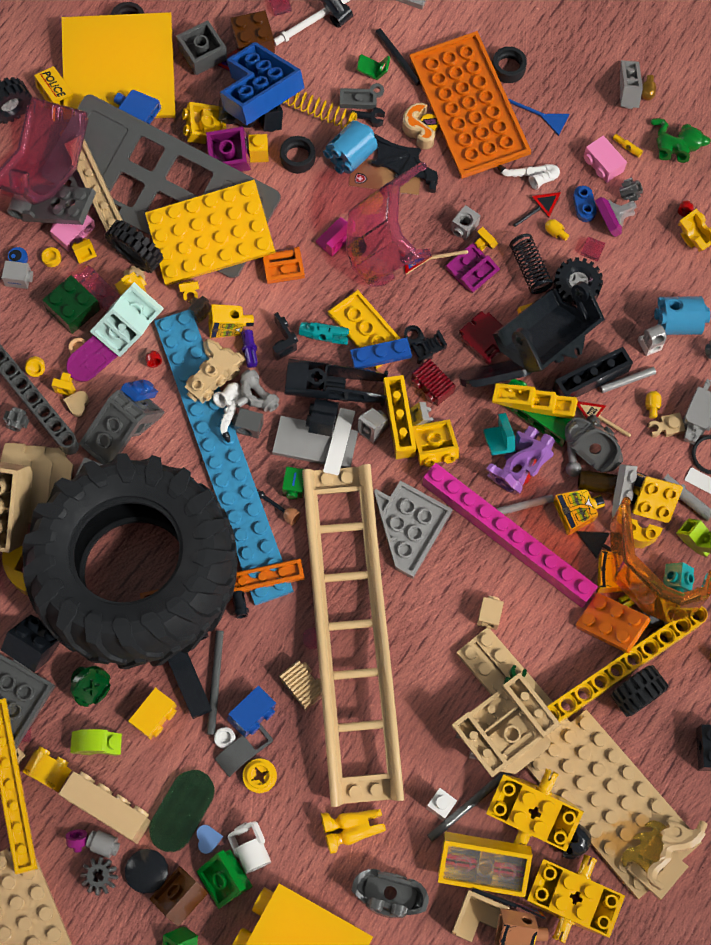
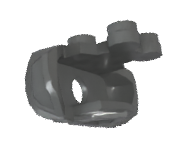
M593 413L586 420L581 417H573L565 426V438L569 446L591 466L593 465L597 471L610 472L615 470L623 462V455L617 443L618 440L614 436L615 433L608 426L603 428L600 424V419ZM597 443L601 446L598 453H591L589 451L592 444Z
M368 869L359 873L353 881L351 891L359 900L366 904L368 909L377 915L387 918H403L406 915L420 914L427 909L429 903L428 893L423 885L414 879H407L394 873L381 872L377 869ZM388 886L394 887L397 891L396 897L392 900L384 896V890Z

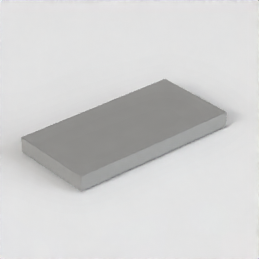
M281 416L272 454L325 465L332 437L308 433L309 427H306L305 420ZM350 430L341 468L351 467L358 431Z

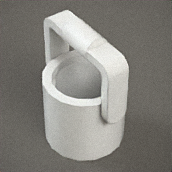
M256 821L245 822L228 835L233 852L236 857H239L246 874L271 863L264 846V836ZM252 827L256 839L239 846L235 836L247 832Z

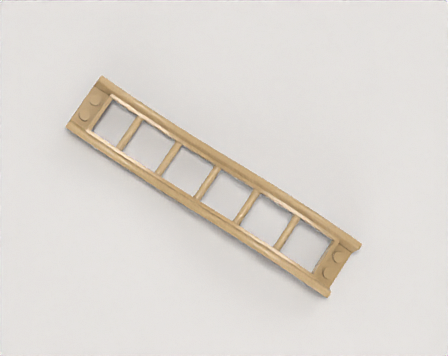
M371 464L340 468L339 475L325 473L323 470L304 469L302 474L331 807H338L346 803L390 799L403 801L404 792L380 568ZM359 492L362 522L320 525L317 495ZM363 530L367 571L324 574L321 534ZM368 579L372 619L329 622L325 583ZM373 627L377 668L333 671L329 631ZM378 676L382 720L338 723L334 680ZM383 728L387 773L342 777L339 732Z

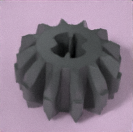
M99 857L98 864L95 859H91L92 867L86 864L83 866L88 872L81 873L80 875L83 878H87V880L82 882V886L89 885L87 892L91 893L95 889V895L100 896L101 888L105 894H108L107 886L109 885L112 888L116 886L111 880L119 878L118 875H112V873L117 871V867L109 868L112 861L107 860L104 864L103 857ZM103 871L102 876H104V879L102 881L98 879V882H96L97 877L95 874Z

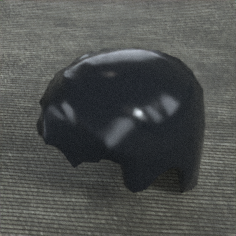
M578 824L567 851L562 850L564 858H579L588 851L592 837L590 832L582 825Z

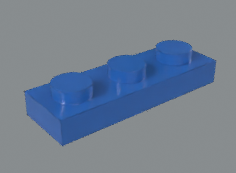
M407 338L350 350L354 368L358 369L412 358Z

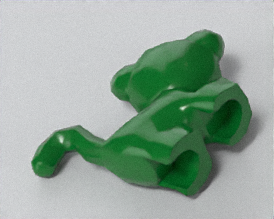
M654 118L651 120L653 126L661 125L656 139L659 159L670 160L673 153L676 154L678 162H688L690 152L698 150L701 146L709 145L711 139L705 136L701 130L692 127L690 124H684L678 137H674L666 133L669 125L665 119Z

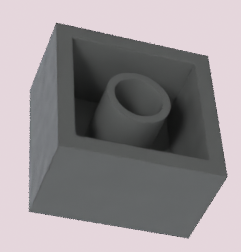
M208 20L176 36L178 49L195 75L227 60L226 46Z

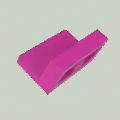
M340 217L316 240V244L330 256H333L357 233L358 223L354 219L347 222Z

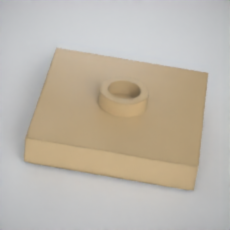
M654 836L626 870L654 896L661 900L689 866L672 852V859L657 874V880L664 885V888L658 890L653 887L647 880L646 873L648 868L658 861L661 853L660 840Z

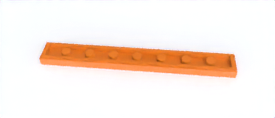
M301 558L237 572L234 592L242 591L245 593L256 588L304 580ZM279 568V569L276 570V571H271V570H270V569ZM260 572L257 578L249 576L250 573ZM159 589L140 593V598H146Z

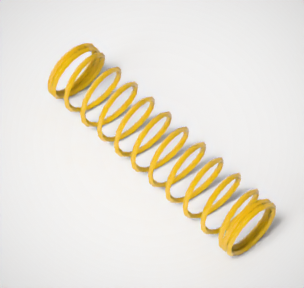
M300 92L295 95L294 102L289 105V99L282 103L287 102L289 107L294 104L295 109L300 108L302 112L307 110L308 115L314 113V117L320 116L322 121L326 118L328 123L334 121V125L338 126L340 124L341 129H344L352 119L354 121L357 119V113L352 111L347 124L342 127V120L347 109H344L341 120L338 124H335L336 116L340 110V106H338L334 118L329 122V114L333 108V103H331L326 117L322 119V112L327 103L326 100L322 105L321 112L316 116L315 111L320 102V97L315 103L314 110L309 113V106L313 100V95H311L306 109L302 110V104L305 101L307 92L303 94L301 104L297 108L295 103Z

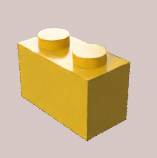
M155 687L129 719V723L151 740L153 736L156 738L161 733L164 722L173 718L177 712L175 709L177 705Z

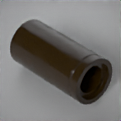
M580 470L578 490L586 489L590 492L614 495L618 475Z

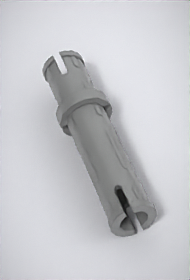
M669 474L663 479L664 481L679 484ZM682 484L683 489L679 499L708 521L711 517V508L685 488L686 486Z

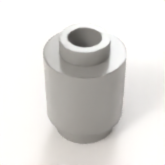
M92 830L86 847L90 848V851L110 859L112 855L116 856L120 843H118V838L100 830L97 832Z

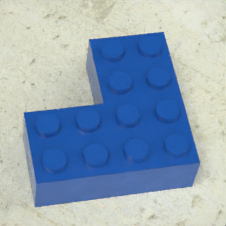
M254 42L227 59L231 78L237 82L222 90L220 95L224 110L245 125H248L296 95L305 87L299 68L257 42Z

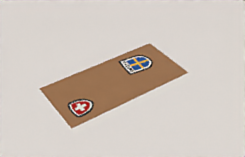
M366 159L350 174L349 186L419 195L421 178L408 177L398 180V175L393 170L371 165L372 161H376L375 159Z

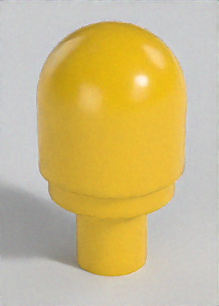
M555 219L546 222L545 230L555 238L560 237L564 241L569 238V234L564 231L565 228L560 222Z
M650 391L645 398V407L649 410V418H657V411L661 407V395L657 391Z

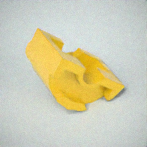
M696 208L681 219L678 226L682 228L683 232L680 235L690 248L695 246L698 248V252H701L711 245V227L706 226L705 216Z
M625 516L619 524V532H621L622 537L626 540V544L641 549L654 543L663 528L651 524L646 528H642L638 525V520Z
M39 746L38 750L35 749L22 772L59 793L72 771L67 767L69 762L60 757H57L56 760L49 756L51 752Z

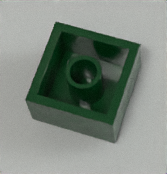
M72 275L42 299L46 310L71 334L76 332L101 310L98 300Z

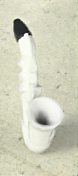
M553 164L510 170L506 169L503 165L497 166L500 173L504 176H529V183L535 190H538L544 183L554 181L560 174L558 166Z
M234 382L228 384L222 392H216L213 395L214 403L218 407L224 408L227 405V408L224 409L225 414H223L220 425L221 435L227 443L230 442V434L227 429L237 408L235 401L241 398V386Z

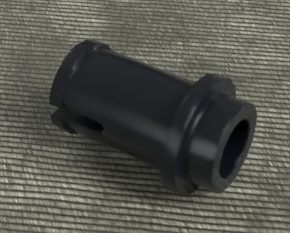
M242 591L233 592L232 596L235 609L233 615H236L237 619L245 618L249 613V608L246 607L245 594Z

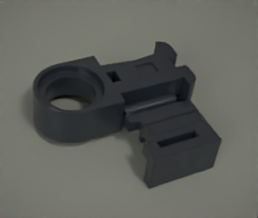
M410 325L404 331V338L408 339L410 348H413L418 357L417 364L424 363L425 359H432L433 354L447 348V343L440 330L436 331L433 338H426V340L418 326ZM410 331H415L418 337L410 339L407 334Z

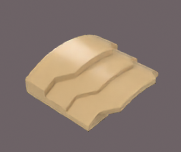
M5 443L1 462L30 466L32 469L33 481L28 524H31L34 509L38 503H47L54 483L61 478L72 480L74 465L66 458L67 454L60 448Z
M518 673L486 701L454 722L452 728L489 775L494 777L499 772L518 773L549 749L551 732L561 724L522 674Z

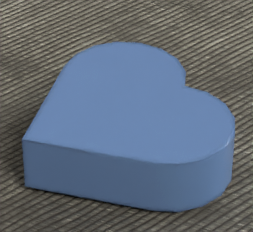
M202 825L197 829L196 835L199 839V850L203 854L212 853L223 836L208 825Z

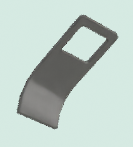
M259 724V730L268 742L255 750L246 737L242 735L215 758L229 777L273 742V738L261 724Z

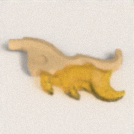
M649 821L645 826L651 827L652 831L640 832L633 837V839H640L641 843L636 847H630L625 850L621 857L622 865L626 867L627 862L637 863L645 871L649 883L658 890H662L664 885L657 880V874L672 859L671 853L687 851L698 845L706 835L704 832L708 824L704 821H699L697 828L690 830L676 822L668 821L666 827L661 822Z

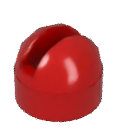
M688 200L681 202L678 214L683 217L687 216L694 210V205Z
M151 351V353H147L145 356L147 366L150 368L158 367L162 363L161 356L156 351Z

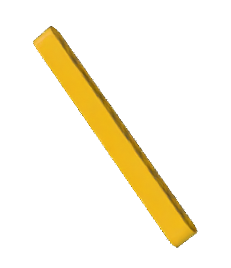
M700 605L691 607L634 646L629 654L624 653L548 705V709L561 723L696 630L708 617L706 609ZM692 613L697 614L699 620H695ZM676 624L681 625L684 629V632L679 631L676 627ZM660 635L665 636L668 643L663 642L660 639ZM644 646L649 647L652 654L645 652ZM627 657L633 658L636 665L630 664ZM611 668L617 669L620 676H614ZM594 680H600L603 683V688L597 687ZM578 691H583L587 699L580 698ZM562 702L569 704V711L562 708Z

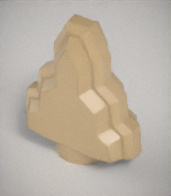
M211 339L203 342L205 354L209 359L213 358L229 374L227 377L228 381L239 375V367L245 362L246 358L239 352L234 353L230 348H222L218 342Z

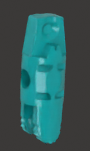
M301 322L299 335L330 343L348 344V338L346 337L349 334L348 328L317 322Z

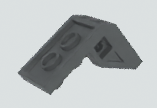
M117 390L108 398L79 445L101 464H107L117 454L122 453L132 437L140 436L156 423L165 411L150 399L135 402L122 390Z

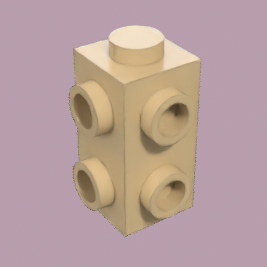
M213 358L205 360L200 365V370L186 381L184 386L188 391L186 395L194 402L199 400L203 404L205 401H209L213 397L214 391L219 386H223L228 379L229 374Z

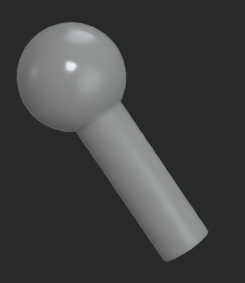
M567 443L569 463L566 465V473L571 477H576L582 468L577 462L575 450Z

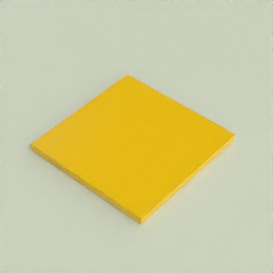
M171 12L61 17L63 80L73 92V95L64 99L65 123L71 121L86 95H94L119 108L120 106L114 102L116 94L120 92L127 97L131 90H136L160 101L161 110L155 118H176Z

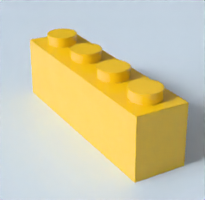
M404 375L385 377L383 388L386 395V406L395 459L415 457L416 443Z

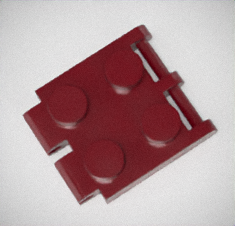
M480 311L472 318V323L468 322L459 330V333L462 335L461 340L489 365L492 362L491 359L498 353H502L492 334L503 327V325L489 312L485 314L483 311Z

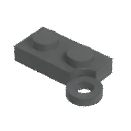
M375 83L371 85L370 89L340 88V108L374 109L377 105V98L384 94L383 85ZM378 88L380 92L376 93L374 89Z

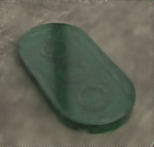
M191 770L180 774L173 782L149 825L150 838L158 849L164 852H177L183 849L191 840L215 795L214 784L207 774L199 770Z

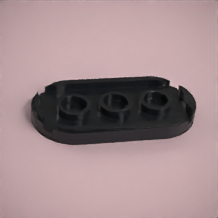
M513 360L466 370L459 374V382L464 387L467 386L466 384H471V387H481L525 377L531 373H528Z

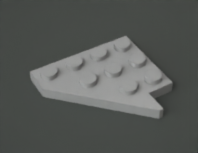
M400 481L391 497L377 489L374 490V496L395 569L413 579L453 509Z

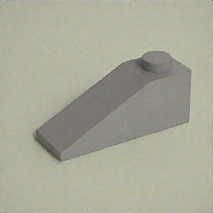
M621 60L620 105L628 109L639 108L643 90L640 64L636 61Z

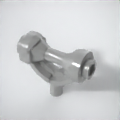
M246 370L241 375V398L235 401L238 408L248 404L250 407L262 408L265 412H272L279 406L277 395L267 393L260 386L259 375L255 370ZM251 389H254L260 398L252 395Z

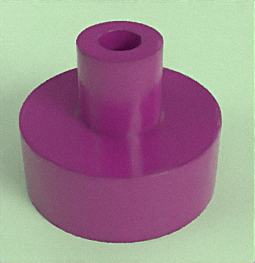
M81 829L72 830L65 836L66 845L69 848H73V851L76 853L82 851V847L86 845L88 840L87 832Z

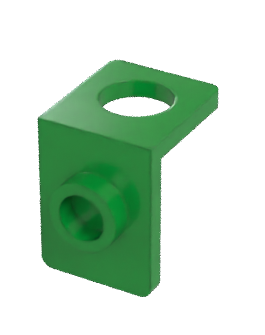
M361 54L358 59L357 71L378 80L388 72L391 57L387 56L381 62H377Z

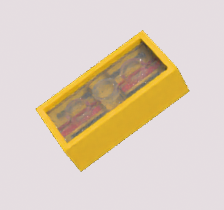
M445 832L438 870V883L525 897L533 856L531 846Z

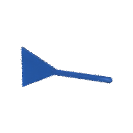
M508 99L511 104L541 116L558 136L570 115L544 114Z

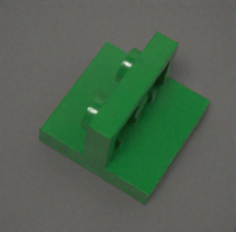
M231 849L226 852L224 850L218 852L196 871L218 909L253 887Z

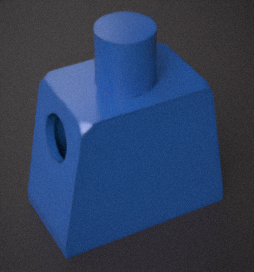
M131 90L127 97L119 92L114 98V102L120 106L119 109L148 124H151L161 110V104L158 99L136 90Z

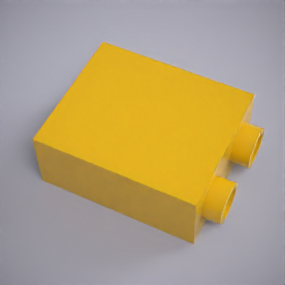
M278 884L274 892L266 887L263 888L252 908V912L261 916L253 932L242 927L232 945H369L373 936L285 886Z

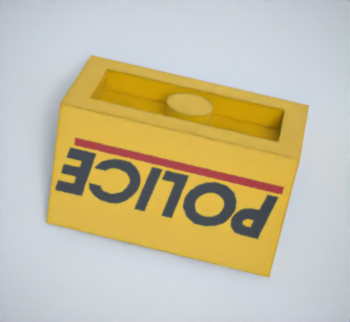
M53 66L34 75L37 89L54 113L61 110L60 101L73 95V92Z

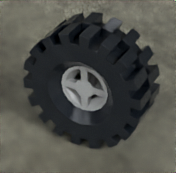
M7 77L2 82L0 80V124L2 122L7 124L8 121L13 122L15 118H21L20 115L22 113L25 115L27 113L26 109H30V104L33 103L31 93L19 78L11 77L9 80Z
M575 257L574 261L571 258L568 259L566 264L563 262L560 268L558 267L553 281V288L558 289L562 300L576 307L577 304L571 293V288L579 281L587 283L596 300L603 285V275L599 273V267L594 268V262L587 263L586 258L579 261V257Z

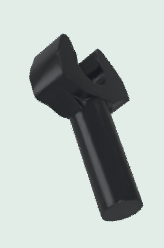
M375 107L371 113L351 110V112L357 113L358 119L369 120L372 127L383 126L384 120L375 118L385 117V112L382 109Z

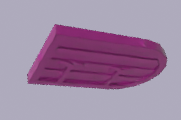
M93 335L68 358L66 364L67 372L71 374V378L75 381L86 382L96 377L118 355Z

